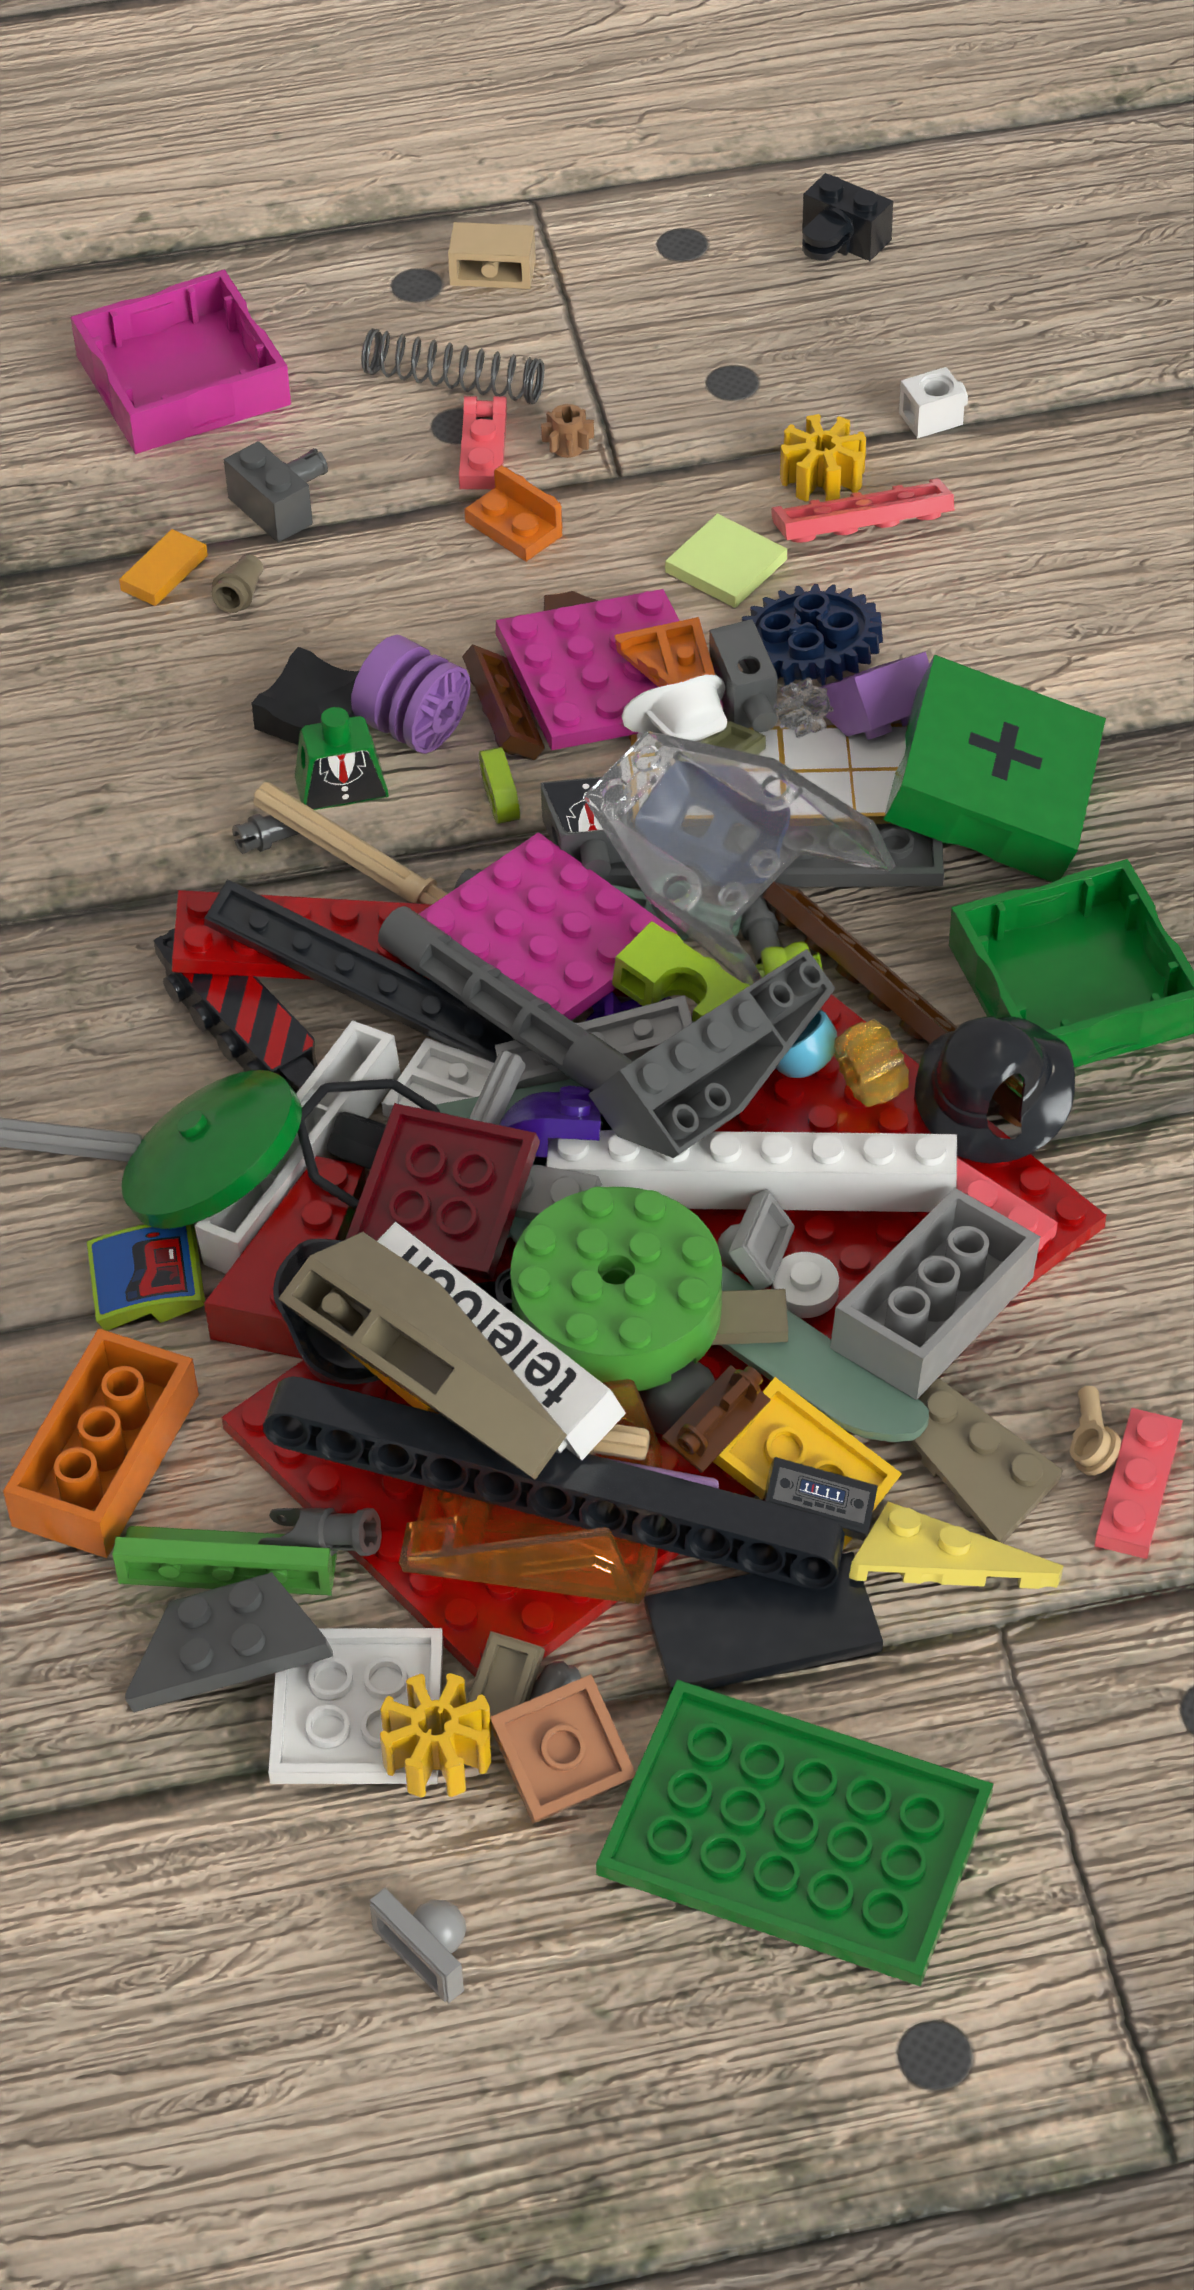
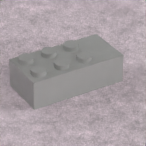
M954 1188L836 1306L830 1348L917 1400L1033 1278L1040 1236Z

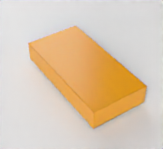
M171 529L119 579L121 591L156 606L208 556L207 545Z

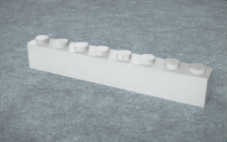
M600 1130L599 1141L549 1138L546 1167L596 1175L602 1183L601 1187H633L657 1191L681 1203L688 1209H747L752 1196L767 1189L783 1210L931 1212L954 1188H957V1134L713 1131L675 1158L620 1138L613 1130Z

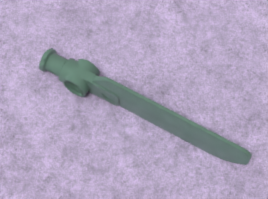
M722 1266V1291L755 1290L747 1281ZM787 1310L788 1342L720 1345L770 1381L774 1377L778 1378L844 1430L860 1437L887 1442L912 1441L921 1436L928 1426L929 1409L919 1399L915 1400L830 1348V1338L789 1310Z

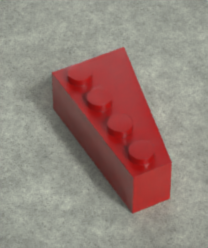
M319 1156L315 1157L320 1176L360 1200L366 1183L365 1167L354 1163ZM307 1169L204 1302L211 1340L303 1359L274 1300L273 1287L276 1273L289 1253L298 1244L306 1240L332 1239L344 1241L356 1209L314 1184L309 1178Z

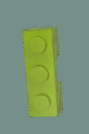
M653 921L616 956L612 979L614 987L642 1006L657 1003L668 996L685 995V997L697 1003V1006L693 1009L692 1023L750 986V984L742 983L723 970L714 959L704 957L686 945L676 933L664 930Z

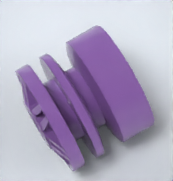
M396 634L385 638L363 662L355 679L351 695L352 711L355 717L361 716L365 718L367 724L387 734L391 733L393 739L407 744L408 747L417 752L426 754L441 746L458 726L470 696V677L466 669L449 662L441 656L431 655L428 649L406 637Z

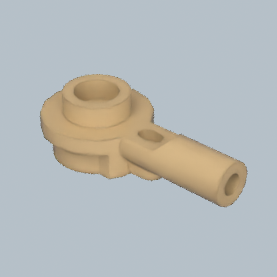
M1084 1386L1078 1391L1081 1411L1080 1427L1073 1433L1070 1455L1074 1459L1077 1469L1087 1476H1095L1107 1471L1116 1463L1121 1440L1118 1433L1103 1425L1098 1389L1094 1386Z

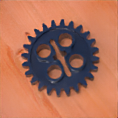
M814 584L810 591L805 592L800 586H796L795 593L790 595L780 590L778 591L779 599L774 600L764 597V607L751 606V616L742 617V621L753 620L774 666L777 679L780 677L784 678V686L787 687L794 680H801L802 687H807L810 681L817 679L819 684L823 686L826 685L827 677L830 676L842 681L844 671L847 670L857 674L859 673L858 663L870 665L872 663L871 654H879V643H883L881 613L876 612V604L874 602L866 603V595L864 594L853 597L851 588L837 593L836 585L834 584L828 587L826 591H820L818 584Z

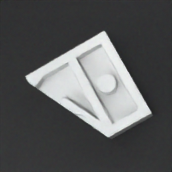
M425 1038L397 1081L436 1105L478 1097L494 1063ZM393 1089L389 1091L382 1102L383 1115L386 1117L390 1116L394 1103L421 1108Z

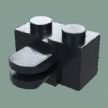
M827 173L823 174L803 194L802 251L807 257L818 261H827L837 252L845 256L851 253L871 261L892 240L894 201L844 181L839 177Z

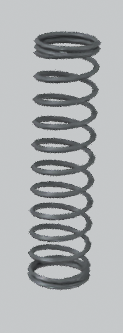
M372 328L368 331L363 343L361 365L364 373L373 375L381 369L385 377L389 378L397 371L400 379L404 381L413 374L417 383H422L428 377L433 386L439 385L444 380L449 389L455 388L460 383L465 392H469L476 385L481 395L488 393L491 388L495 396H503L508 391L513 401L518 400L524 394L528 404H535L538 401L543 388L545 368L542 359L535 358L532 360L531 357L527 358L523 373V387L518 396L514 397L512 395L511 383L517 361L515 354L511 355L508 363L505 389L501 394H498L496 392L495 380L501 359L499 351L495 352L492 360L491 382L487 389L482 391L479 378L485 357L483 348L478 351L476 357L475 379L472 385L466 388L463 375L469 356L467 345L461 351L459 377L454 385H450L447 373L453 355V345L451 342L445 348L443 374L438 382L433 381L431 374L437 353V342L435 339L431 341L429 346L427 372L422 379L417 378L415 370L421 352V338L419 336L413 343L411 370L407 376H402L400 371L406 343L403 333L397 341L396 365L391 373H386L384 361L390 344V333L385 331L382 336L379 329ZM375 336L374 353L369 366L370 348ZM537 369L535 386L532 393L534 375Z

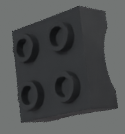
M297 647L290 655L284 670L276 682L266 691L259 693L251 703L254 729L298 745L300 730L305 725L321 723V714L328 708L340 707L348 712L349 718L355 717L352 711L351 695L359 671L337 668L321 660L311 651Z

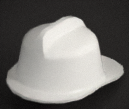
M702 675L685 682L645 691L633 698L624 707L621 716L623 724L629 730L638 733L661 731L666 737L681 745L698 743L706 737L723 731L727 727V719L720 703L725 691L724 681L717 675Z

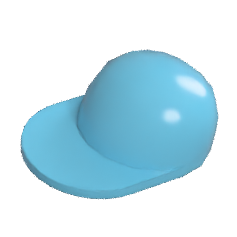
M822 1010L817 1012L776 1066L780 1073L791 1078H804L822 1069L832 1059L838 1046V1035L825 1012Z

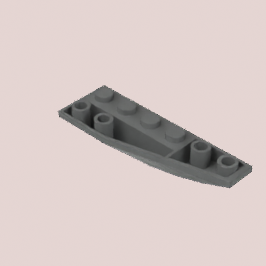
M806 949L620 1069L592 1091L589 1097L618 1137L675 1158L745 1109L833 993L835 987L809 950Z

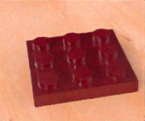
M394 1103L346 1239L364 1232L378 1241L397 1222L462 1274L493 1280L540 1144L537 1134Z

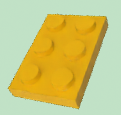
M776 1377L773 1378L763 1391L771 1401L713 1461L762 1500L764 1498L770 1465L775 1457L874 1484L878 1488L873 1511L902 1475L901 1472ZM845 1536L843 1550L853 1539L852 1537Z

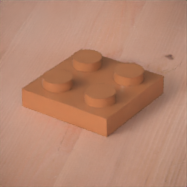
M592 1674L490 1717L491 1730L532 1824L632 1782L636 1774Z

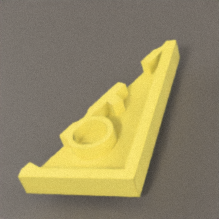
M888 1501L851 1563L849 1578L855 1581H866L868 1571L895 1572L902 1576L903 1583L921 1584L932 1581L941 1585L985 1586L987 1577L1018 1578L1019 1588L1040 1589L1043 1587L1057 1588L1064 1566Z

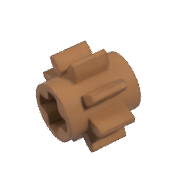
M563 404L554 408L552 412L548 411L546 413L547 423L541 424L542 442L550 443L551 453L554 452L558 456L571 458L578 456L583 450L589 449V439L594 438V420H586L585 409L581 410V408L573 404Z

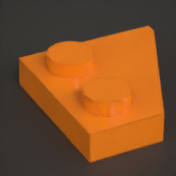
M699 617L614 635L617 652L658 687L685 682L702 675H715Z

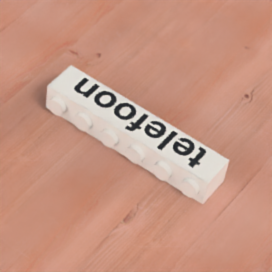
M397 1222L377 1241L439 1282L567 1434L556 1452L561 1453L567 1448L579 1459L583 1460L626 1414L607 1386Z

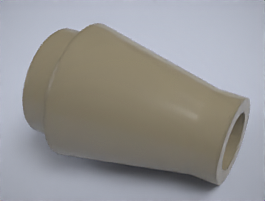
M246 554L238 562L216 576L212 582V599L221 610L229 613H236L248 608L252 602L259 577L263 572L262 562L256 556Z

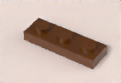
M472 644L462 658L469 672L470 682L475 687L482 703V711L487 716L495 734V742L499 747L503 748L504 752L510 755L518 754L536 760L545 749V746L507 657Z

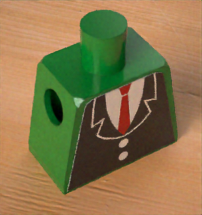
M331 707L321 714V723L305 725L300 730L295 781L300 801L313 810L389 797L381 763L365 718L361 716L349 718L348 712L345 709Z

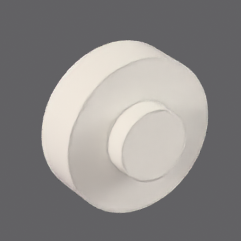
M798 1252L788 1255L781 1260L772 1282V1289H786L787 1310L799 1318L817 1317L829 1311L836 1303L839 1291V1275L833 1263L824 1256L811 1252Z

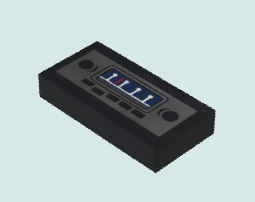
M775 1457L770 1465L763 1501L827 1517L836 1521L842 1527L845 1536L864 1541L869 1532L878 1486Z

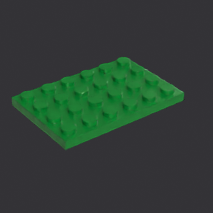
M677 1679L596 1862V1875L921 1987L990 1803L994 1784Z

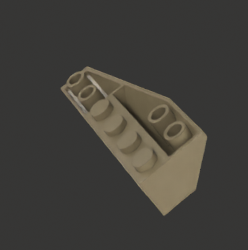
M364 1232L310 1255L278 1298L305 1322L534 1480L567 1436L439 1282Z

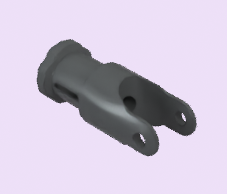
M333 1508L272 1509L269 1514L272 1521L282 1526H294V1528L280 1538H262L258 1544L330 1548L331 1556L337 1551H356L360 1556H370L375 1554L380 1547L382 1539L381 1520L373 1508H364L356 1513H337Z

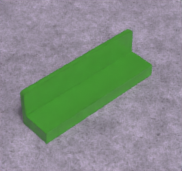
M129 1526L126 1531V1537L116 1536L112 1555L119 1584L215 1589L272 1572L288 1593L332 1596L338 1551L331 1556L330 1548L258 1544L262 1538H280L285 1534Z

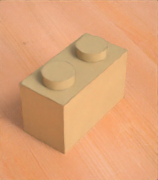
M453 223L448 250L450 285L531 289L536 259L535 228L533 225Z

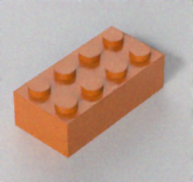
M98 1328L3 1490L11 1526L108 1558L114 1547L116 1536L120 1537L199 1396L193 1358Z

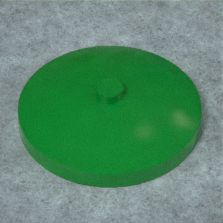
M252 1070L233 1074L196 1091L166 1113L148 1131L137 1150L131 1155L121 1184L125 1203L142 1223L161 1229L190 1225L211 1217L231 1206L263 1181L289 1150L301 1123L302 1107L298 1096L282 1076L265 1070Z

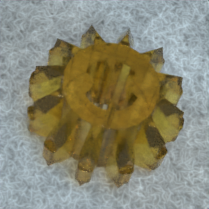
M875 1019L865 1023L860 1022L835 1038L834 1048L836 1051L834 1057L839 1063V1071L843 1074L846 1086L851 1088L854 1097L864 1105L871 1107L876 1104H883L899 1096L900 1092L908 1088L909 1069L904 1063L903 1058L905 1055L900 1052L897 1040L892 1038L889 1029Z

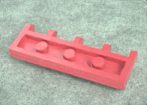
M939 478L930 479L927 484L910 487L896 485L892 486V490L865 495L856 492L851 493L848 498L820 502L819 499L809 501L808 505L785 509L777 506L771 509L775 526L786 540L797 543L812 541L819 534L832 532L836 535H849L857 532L859 527L874 525L880 528H888L898 525L900 520L915 517L919 520H933L939 518L943 512L955 511L954 495Z

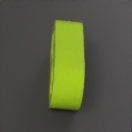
M503 748L479 751L481 776L495 822L500 824L520 820L518 795Z

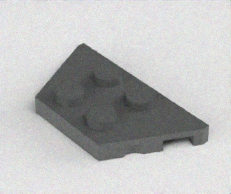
M271 1572L170 1601L125 1693V1700L134 1713L333 1657V1650L326 1637Z

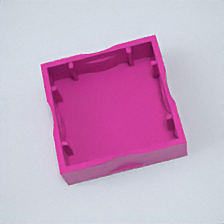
M225 269L169 286L162 291L145 297L123 300L70 317L76 356L135 454L291 405L287 364L266 332L251 318L246 301Z

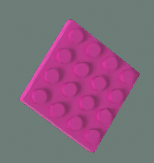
M664 589L499 619L496 620L495 634L552 751L638 734V732H633L624 726L621 717L624 707L636 696L658 686L617 652L614 635L680 620Z
M539 832L419 913L420 916L450 935L460 945L488 964L498 968L501 973L536 997L549 1003L552 1008L571 1021L616 989L612 985L616 956L651 921L664 930L677 934V931L590 869L587 870L582 866L581 862L564 850H561L559 846Z

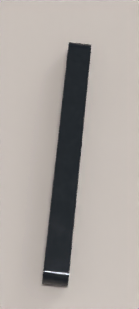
M288 1377L278 1383L263 1423V1432L267 1439L273 1444L288 1450L809 1589L819 1590L828 1588L838 1579L845 1533L836 1521L827 1517L588 1454L581 1460L567 1448L561 1453L555 1452L534 1480L440 1414L303 1377Z

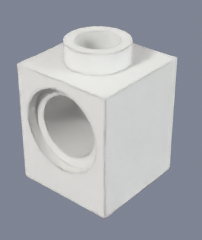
M947 367L901 380L899 414L917 439L963 425L964 406L968 403L967 391L961 381H957Z

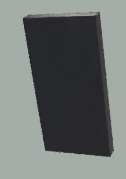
M854 1552L842 1554L838 1579L832 1586L825 1589H809L750 1573L644 1596V1607L669 1693L671 1694L677 1679L705 1689H711L883 1651V1639L864 1582L849 1578L851 1563L855 1557Z

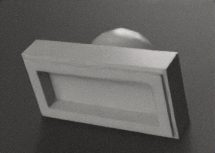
M767 1189L752 1196L741 1223L731 1225L721 1234L718 1240L722 1264L730 1271L744 1274L755 1290L771 1286L795 1229L792 1221Z
M386 1888L370 1899L373 1930L444 2002L450 2003L464 1991L462 1965L451 1954L458 1949L466 1932L465 1919L458 1907L446 1900H430L420 1905L412 1915Z

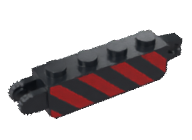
M175 928L169 930L167 934L154 939L155 953L166 970L163 984L170 998L175 1003L182 1002L188 1008L196 1026L202 1032L208 1030L214 1036L219 1049L229 1061L235 1059L244 1069V1072L252 1070L274 1072L282 1076L293 1091L297 1093L318 1066L316 1063L314 1037L256 976L172 972Z

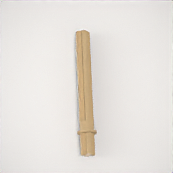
M264 782L256 789L253 800L256 807L408 902L434 904L448 894L437 887L435 879L431 877L428 879L422 878L270 782Z

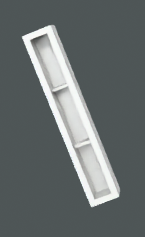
M352 1020L296 1093L301 1107L325 1083L379 1079L397 1080L401 1073L395 1036ZM390 1089L327 1093L304 1120L314 1158L319 1156L338 1160L339 1157L327 1151V1144L334 1130L338 1114L340 1112H348L369 1118ZM296 1134L293 1143L282 1160L254 1189L231 1206L199 1221L195 1225L204 1265L227 1273L307 1168L298 1134Z

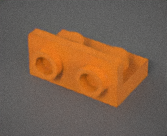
M503 465L494 470L495 488L464 509L466 523L526 562L563 536L562 506L560 502L552 495L546 494L529 483L523 476L515 474Z

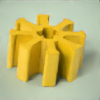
M819 414L809 415L806 417V432L795 428L793 424H790L784 430V444L781 445L780 480L783 486L796 483V498L805 502L809 501L810 494L817 487H823L825 501L840 499V486L850 489L852 493H856L861 489L862 474L865 472L866 437L862 431H859L858 434L850 435L849 419L838 416L833 427L829 431H823L820 424L821 416Z
M452 1673L446 1675V1686L439 1700H431L426 1690L425 1676L423 1674L412 1676L406 1680L408 1706L395 1702L393 1697L387 1696L380 1708L383 1729L380 1733L383 1766L389 1776H393L395 1770L405 1767L407 1791L412 1795L418 1797L426 1795L425 1786L433 1770H441L446 1781L447 1795L449 1797L464 1793L466 1791L464 1764L477 1768L480 1774H485L491 1764L489 1704L482 1694L477 1696V1700L466 1704L465 1680L461 1676Z

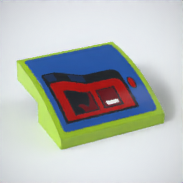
M145 1224L112 1232L87 1241L96 1322L104 1330L109 1331L150 1313L160 1323H163L204 1306L205 1296L194 1224L168 1229L154 1228Z

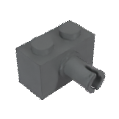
M257 441L224 459L228 498L276 542L279 543L313 524L310 490L307 482L328 472L326 459L321 452L318 453V449L313 448L308 453L286 464L261 442Z

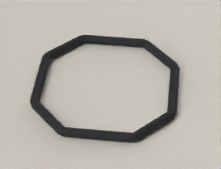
M379 1079L325 1083L317 1089L302 1107L301 1123L297 1134L309 1178L314 1184L354 1209L358 1206V1199L319 1175L304 1120L327 1093L393 1089L419 1107L440 1113L435 1104L397 1080Z

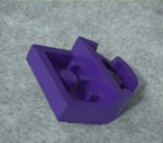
M564 1086L560 1088V1092H538L522 1098L505 1113L499 1125L536 1133L540 1140L536 1157H547L548 1138L599 1141L601 1118L599 1109L589 1097V1089L580 1086Z

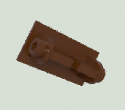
M730 1365L662 1436V1439L700 1473H703L771 1401L760 1390L759 1385L763 1382L762 1376L750 1366L744 1370H736Z

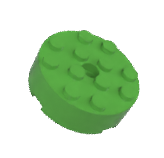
M592 1187L588 1190L572 1194L555 1202L539 1213L525 1228L515 1246L510 1272L513 1314L602 1382L612 1393L647 1390L671 1381V1374L682 1369L691 1361L696 1364L705 1355L716 1337L722 1309V1261L718 1245L710 1230L696 1214L681 1203L657 1191L633 1187Z

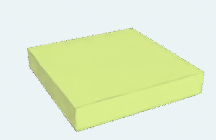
M717 513L665 561V572L736 608L787 560V548Z

